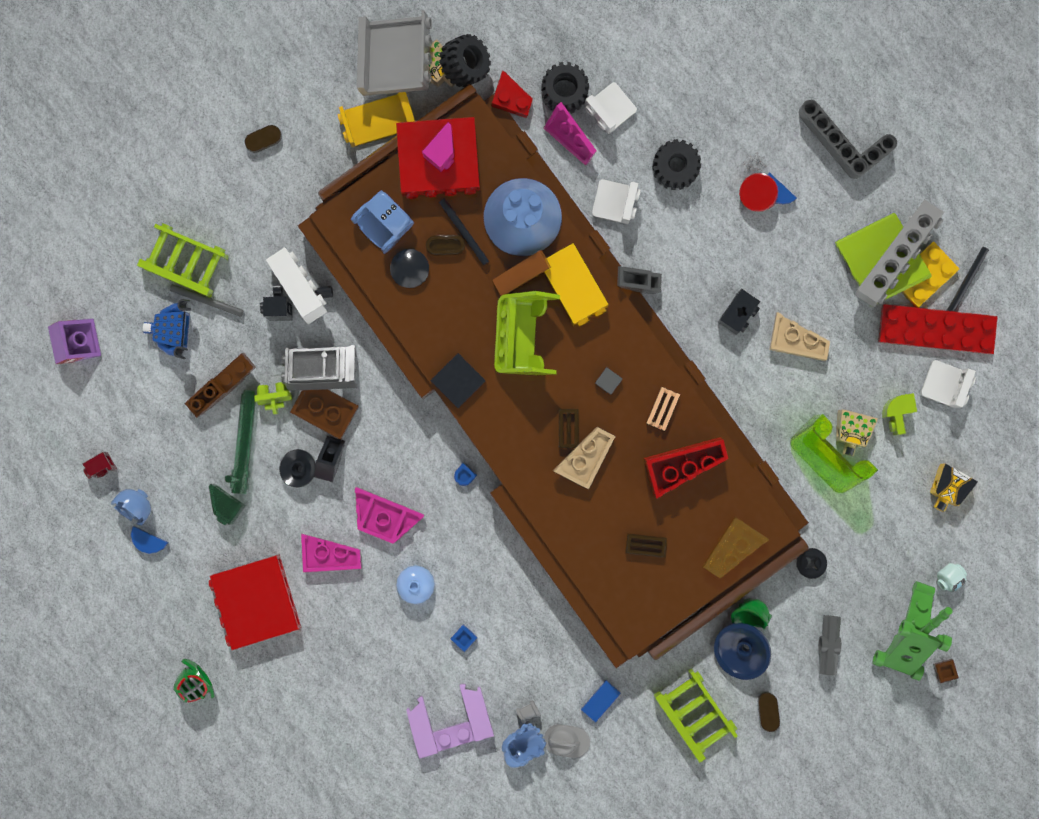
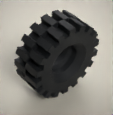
M674 139L673 142L667 141L665 145L662 144L659 147L652 165L653 175L655 178L657 177L659 184H664L665 188L671 187V190H676V188L682 190L686 186L689 187L696 180L702 163H700L701 156H698L697 148H692L693 144L689 143L688 145L685 140L678 142V139ZM675 157L681 158L684 162V168L678 172L673 171L669 165L670 160Z

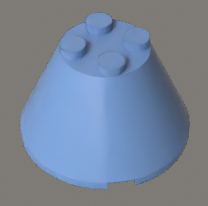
M520 178L503 183L490 195L484 210V225L490 239L502 251L516 256H530L540 250H544L555 240L561 226L562 214L556 196L547 186L532 179Z

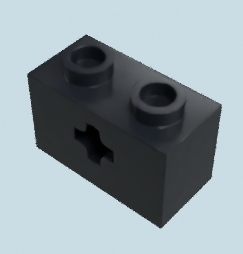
M741 288L718 320V323L736 335L740 331L743 333L749 326L747 321L750 316L754 317L759 311L760 307L758 305L761 301ZM740 309L744 310L741 317L737 316Z

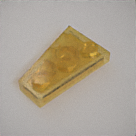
M734 518L703 568L722 578L769 539L744 522Z

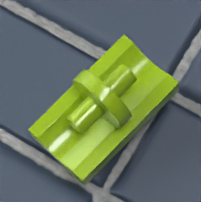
M282 382L275 383L276 392L274 393L269 392L268 385L257 386V395L254 396L255 402L258 405H265V410H272L274 415L278 414V408L285 407L284 401L293 400L292 394Z

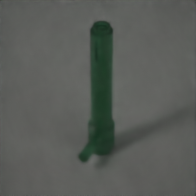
M244 390L241 393L234 469L231 470V475L225 476V482L230 483V488H232L231 493L246 494L247 489L249 490L248 478H250L251 473L249 471L256 405L255 391Z

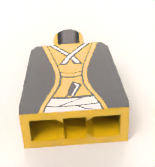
M946 463L940 464L930 490L931 494L938 497L934 508L944 512L948 504L959 506L978 481Z

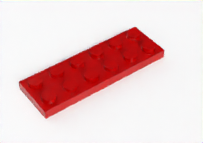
M883 304L878 343L992 355L995 349L998 316Z

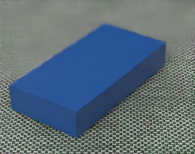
M605 680L581 710L596 723L621 692Z

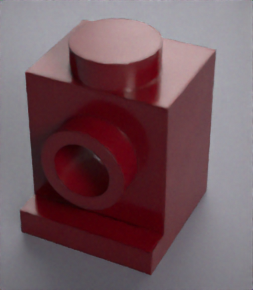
M102 452L82 463L85 467L83 471L88 479L92 477L101 478L108 474L107 470L115 471L117 469L108 452Z

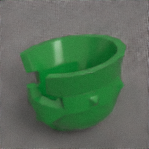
M752 598L744 599L731 614L732 624L744 623L763 629L768 626L772 618L767 605L758 599Z

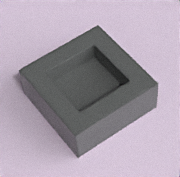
M606 367L595 384L611 395L622 378Z

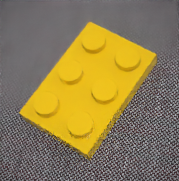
M934 241L920 253L932 277L901 292L916 308H919L960 270Z

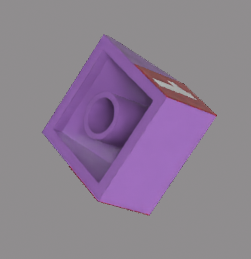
M94 319L58 321L48 326L55 364L73 363L101 356Z

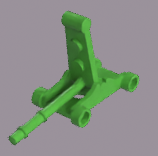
M916 581L912 588L913 592L905 620H902L898 633L894 636L886 652L876 650L872 664L879 667L882 665L908 674L912 679L920 681L924 674V666L922 664L937 648L947 652L951 647L952 637L945 634H939L934 637L929 635V633L938 628L944 620H947L953 613V610L950 607H946L935 618L931 619L935 587ZM907 655V656H910V657H912V658L907 659V658H904V657H902V656Z

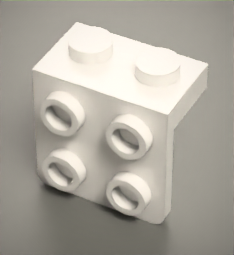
M614 82L595 97L591 95L585 101L586 111L589 115L596 118L599 127L608 134L635 114L637 110L635 105Z
M600 180L592 215L606 220L629 224L630 219L635 217L636 208L633 207L634 200L638 201L640 189H637L638 183L631 182L630 185H625L608 180Z
M934 360L924 381L921 395L953 408H961L968 402V391L975 383L976 377L974 375L976 371L969 368L961 370Z

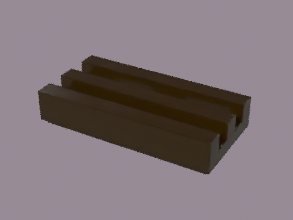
M559 409V448H576L579 445V409ZM563 413H567V444H563ZM571 413H574V444H571Z
M627 533L625 553L665 558L667 538ZM631 538L662 541V545L631 542ZM630 546L662 550L661 553L630 550Z

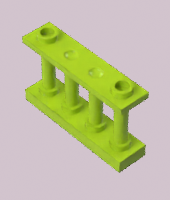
M162 223L161 226L155 224L154 228L161 231L150 257L146 261L139 259L137 266L211 298L214 291L209 288V282L220 257L228 260L229 256L225 254V250L218 246L211 248L172 231L173 227ZM170 235L177 238L178 241L167 266L164 265L161 268L157 266L158 262L156 261L167 236ZM185 242L196 247L185 272L179 276L174 273V267ZM205 250L213 255L202 280L196 283L191 281L193 278L191 275L202 251Z
M690 669L689 673L692 678L669 694L665 693L662 695L658 691L654 694V697L700 763L706 759L703 755L706 752V748L729 732L734 738L738 737L735 732L737 727L733 721H727L703 686V677L698 671L694 673ZM697 684L703 694L680 710L676 709L673 711L670 706L672 701ZM708 700L714 710L690 727H684L681 723L683 717ZM719 716L725 726L703 742L695 743L692 739L694 733Z

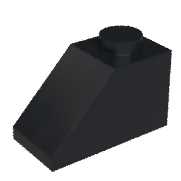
M330 436L326 437L316 460L315 478L333 482L339 467L345 440Z

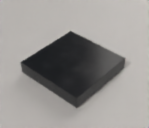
M459 353L430 380L458 409L486 382Z

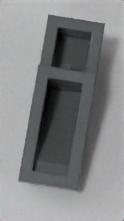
M618 267V287L648 294L661 293L662 274L653 273L650 270Z

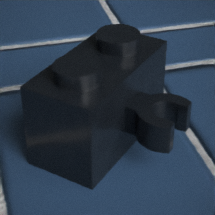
M273 285V297H263V302H260V313L269 321H293L292 301L287 297H282L283 287L281 285Z

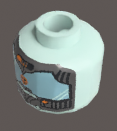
M949 563L937 573V584L944 591L955 592L966 583L967 573L961 565Z

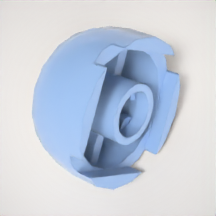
M414 565L407 567L400 573L397 578L396 587L401 599L407 603L419 604L430 598L434 591L435 582L429 570Z

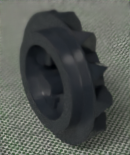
M809 548L796 558V567L799 573L806 578L816 579L822 576L827 569L826 556L816 548ZM806 557L810 560L816 559L814 565L817 569L813 567L806 568L808 565Z

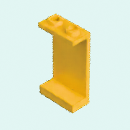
M399 92L396 95L346 110L341 106L339 107L340 114H337L340 125H344L346 129L343 132L346 143L350 142L352 148L396 135V123L415 121L406 92Z
M574 243L546 258L551 268L544 273L556 294L560 295V301L570 316L573 326L576 324L582 326L589 321L588 317L594 314L597 317L606 312L605 308L608 306V303Z

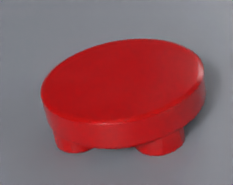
M752 174L740 186V200L751 211H766L772 208L777 201L778 186L774 179L766 174Z

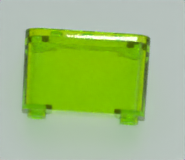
M824 414L815 415L792 436L790 440L792 449L837 493H845L871 478L878 469L867 460H861L852 466L826 440L833 428L830 420Z

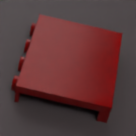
M474 117L396 123L402 196H406L407 199L418 198V195L436 197L437 194L445 193V196L457 195V192L471 195L476 194V191H480ZM450 123L452 127L454 162L448 169L444 168L440 171L423 157L422 151L443 127Z
M280 554L210 575L209 587L215 593V607L217 610H220L222 616L220 617V624L226 630L225 640L227 646L231 647V650L302 628Z

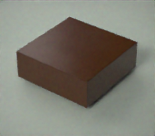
M954 659L933 664L940 684L959 678Z

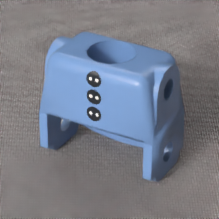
M382 190L365 203L351 218V221L354 224L357 223L363 233L375 245L381 248L384 254L398 243L401 237L414 224L410 217Z

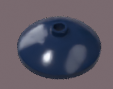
M744 623L728 625L720 631L714 643V654L718 664L727 674L737 679H755L761 676L770 665L772 655L770 644L764 634L751 625ZM744 644L748 645L749 649H746Z

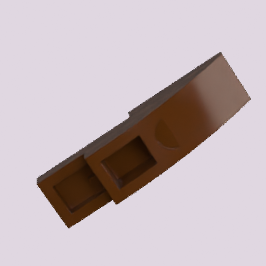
M241 353L184 404L196 418L200 417L240 385L256 366L245 353Z

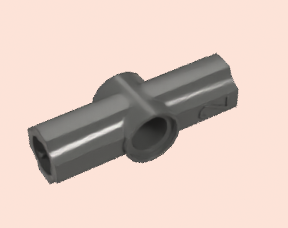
M823 615L822 636L819 637L818 643L820 653L819 674L837 675L838 655L841 653L842 646L840 638L841 617Z

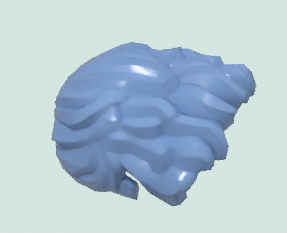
M523 724L520 729L510 734L503 741L502 752H504V759L509 767L525 766L533 758L545 754L543 750L546 746L545 739L542 738L543 734H538L540 729L533 726V724Z

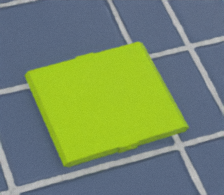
M895 213L835 242L844 261H846L850 268L851 276L856 280L859 287L904 228ZM908 237V240L911 243H914L913 240L910 239V237ZM903 252L896 253L900 258L906 257ZM920 254L915 260L913 258L910 259L908 262L910 266L904 275L902 273L898 275L897 279L899 281L893 289L889 288L885 293L888 295L886 299L932 277ZM885 267L887 272H895L892 267ZM874 282L877 288H883L881 282Z

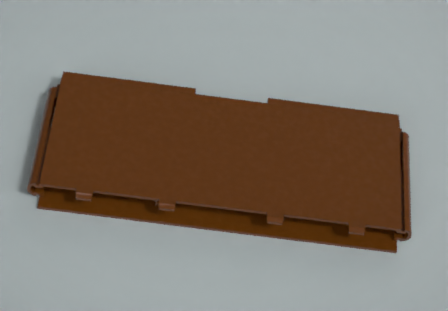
M468 84L418 121L475 118L480 191H476V194L471 195L464 194V192H457V195L445 196V193L437 194L436 197L418 195V198L407 199L406 196H402L397 136H395L319 190L318 196L323 202L315 208L316 211L309 218L297 226L419 396L424 400L436 391L502 483L490 492L491 496L617 669L637 655L639 658L647 652L653 660H658L806 552L809 546L802 539L798 531L809 522L779 483V478L766 460L763 461L706 383L704 375L693 360L690 361L641 292L617 286L618 267L621 265L611 253V248L598 230L592 227L540 156L538 148L527 133L521 130L509 112L491 106L494 94L483 100L478 95L476 89L471 84ZM525 178L538 181L554 193L561 208V226L552 244L542 251L545 257L548 258L574 243L608 303V306L605 308L606 312L597 317L594 314L588 317L589 321L582 326L578 324L573 326L572 320L560 299L547 300V310L542 316L536 317L534 355L542 357L544 369L556 370V374L526 375L498 373L494 365L497 305L501 295L492 280L530 256H516L499 249L490 239L485 229L484 210L494 190L503 183L514 179ZM381 190L414 222L398 243L385 254L381 248L375 245L363 233L357 223L354 224L351 221L352 216ZM445 198L490 261L488 264L483 266L439 204L442 199ZM435 235H459L465 242V249L459 255L433 256L426 249V241ZM405 249H414L421 252L429 263V274L426 281L414 288L398 285L390 272L393 257ZM544 272L509 293L539 291L556 294ZM457 353L486 380L459 409L430 381ZM606 367L622 378L611 395L595 384ZM661 387L680 394L665 431L646 424ZM663 393L652 422L657 420L667 396L665 393ZM673 396L670 397V400L667 404V407L665 409V412L662 416L659 425H663L666 415L674 399ZM559 409H579V444L596 427L615 436L589 489L553 471L575 449L559 448ZM563 413V444H567V413ZM571 413V444H574V413ZM719 437L724 440L728 455L727 460L702 472L690 481L684 482L679 487L663 494V496L657 499L654 497L644 458ZM627 533L667 538L665 558L625 553ZM631 538V542L662 545V541ZM630 546V550L661 553L662 550Z

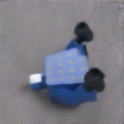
M180 299L178 303L171 304L162 309L160 314H155L154 323L144 322L143 333L153 334V341L157 343L159 349L170 356L186 359V357L182 356L184 350L188 351L190 314L186 311H191V308L186 307V304L190 302L187 299Z

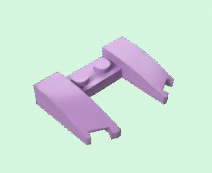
M460 684L469 721L434 732L423 696L417 699L419 704L412 711L409 708L406 709L419 759L437 754L445 749L494 736L481 687H478L477 691L465 689L466 684Z

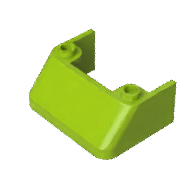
M531 291L504 294L499 298L494 363L498 373L526 375L556 374V370L544 369L542 357L534 355L536 317L542 316L547 310V300L560 299V295Z

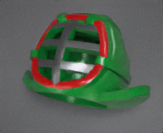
M183 659L181 662L187 667L179 674L173 686L177 696L184 703L204 699L207 693H210L211 699L214 698L213 685L204 670L195 662Z

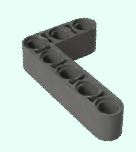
M815 100L805 101L799 109L798 113L801 120L850 178H860L897 147L896 137L886 134L860 154ZM805 107H810L813 113L808 114L805 111ZM817 121L823 122L825 128H819ZM829 136H834L837 139V143H832L829 140ZM883 141L890 144L889 149L883 146ZM841 150L847 151L849 158L843 157ZM868 153H873L876 160L869 159ZM853 166H860L861 172H856Z

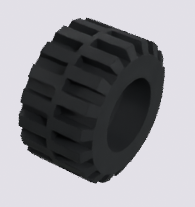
M471 34L461 35L448 41L441 48L442 52L439 55L441 60H439V63L442 65V73H445L447 80L450 79L451 84H456L457 87H466L468 84L472 85L488 76L487 73L490 72L489 66L491 65L489 60L490 53L487 52L488 48L486 45H483L481 39L478 40L477 36H471Z
M559 62V66L554 64L551 70L548 69L546 71V75L542 79L541 95L545 105L548 104L550 110L555 109L562 102L567 111L573 114L576 109L580 110L582 105L585 104L589 92L588 76H585L583 69L579 70V66L576 64L571 66V62H567V65ZM568 80L575 85L576 92L572 96L562 97L554 91V85L559 81Z

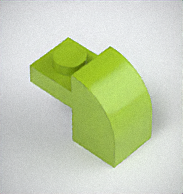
M914 393L893 397L883 407L882 418L890 417L888 425L890 432H893V436L906 434L903 414L917 412Z

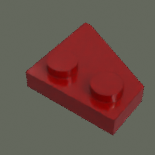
M502 71L491 106L527 118L533 98L505 71Z

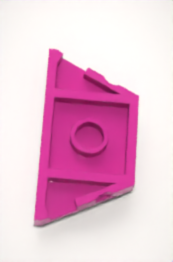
M358 487L355 488L357 529L394 544L425 516V514Z

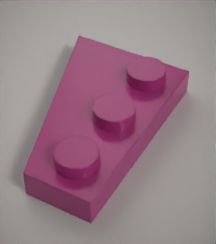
M560 102L543 129L586 166L597 150L562 102Z
M301 534L303 572L362 569L361 549Z

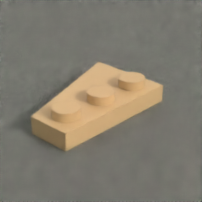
M779 312L776 313L769 350L821 361L827 360L830 341L811 330L808 331L795 321L783 317Z
M596 427L553 471L589 489L615 436Z

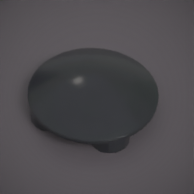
M402 250L391 261V276L402 287H417L427 279L429 274L428 260L417 250Z

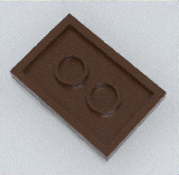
M328 389L302 390L290 413L341 440L359 406Z

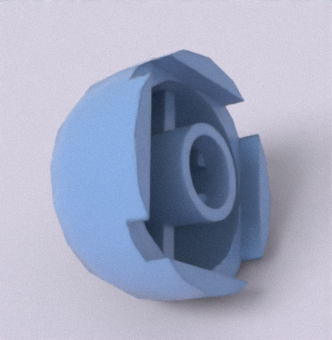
M125 489L111 502V505L116 504L114 508L128 520L132 521L133 518L138 520L137 525L142 526L151 512V504L147 500L148 495L140 489L138 491Z

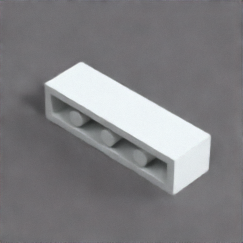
M284 247L266 259L307 324L327 313L324 307L327 303L321 294L317 296L315 290H317L312 280L308 281L306 279L308 274L302 265L300 267L297 265L296 262L299 260L293 251L289 253Z

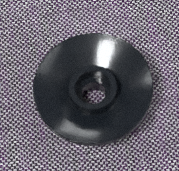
M294 449L286 453L279 466L282 480L287 485L295 488L304 487L309 484L314 478L316 463L313 456L301 449ZM299 466L303 467L301 472L298 471Z

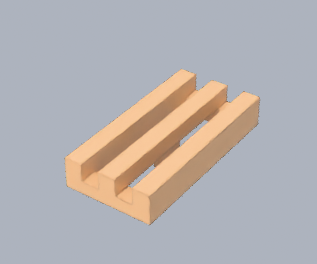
M661 387L646 424L665 431L680 394ZM663 393H665L667 396L657 420L652 422ZM673 396L674 399L671 403L663 425H659L662 416L665 412V409L667 407V404L670 400V397Z

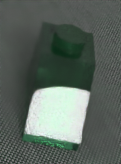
M210 484L209 492L213 514L217 516L216 520L225 526L226 524L232 525L246 505L218 485Z

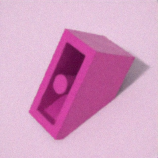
M447 123L422 151L423 157L440 171L444 168L448 169L454 162L452 127L450 123Z

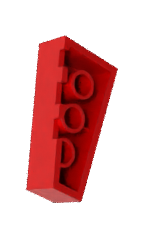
M719 437L644 458L654 497L657 499L668 491L679 487L684 482L690 481L702 472L728 459L724 440Z

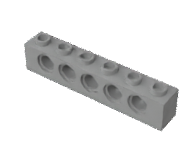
M924 199L857 289L855 295L874 308L878 303L882 304L888 296L885 294L889 288L893 289L898 283V275L900 273L904 275L910 266L908 264L910 259L913 258L915 260L921 252V249H919L921 244H927L932 237L930 232L933 228H939L943 222L941 217L944 211ZM919 222H925L928 227H921ZM908 237H914L917 242L911 243ZM903 252L906 257L900 258L896 253ZM885 267H892L895 272L889 273L885 270ZM874 282H881L883 288H877Z

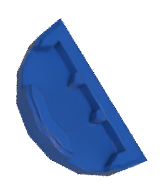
M769 172L768 176L773 178L778 186V198L775 204L784 205L795 201L797 197Z
M132 527V542L141 552L148 554L157 553L163 550L169 543L140 528Z

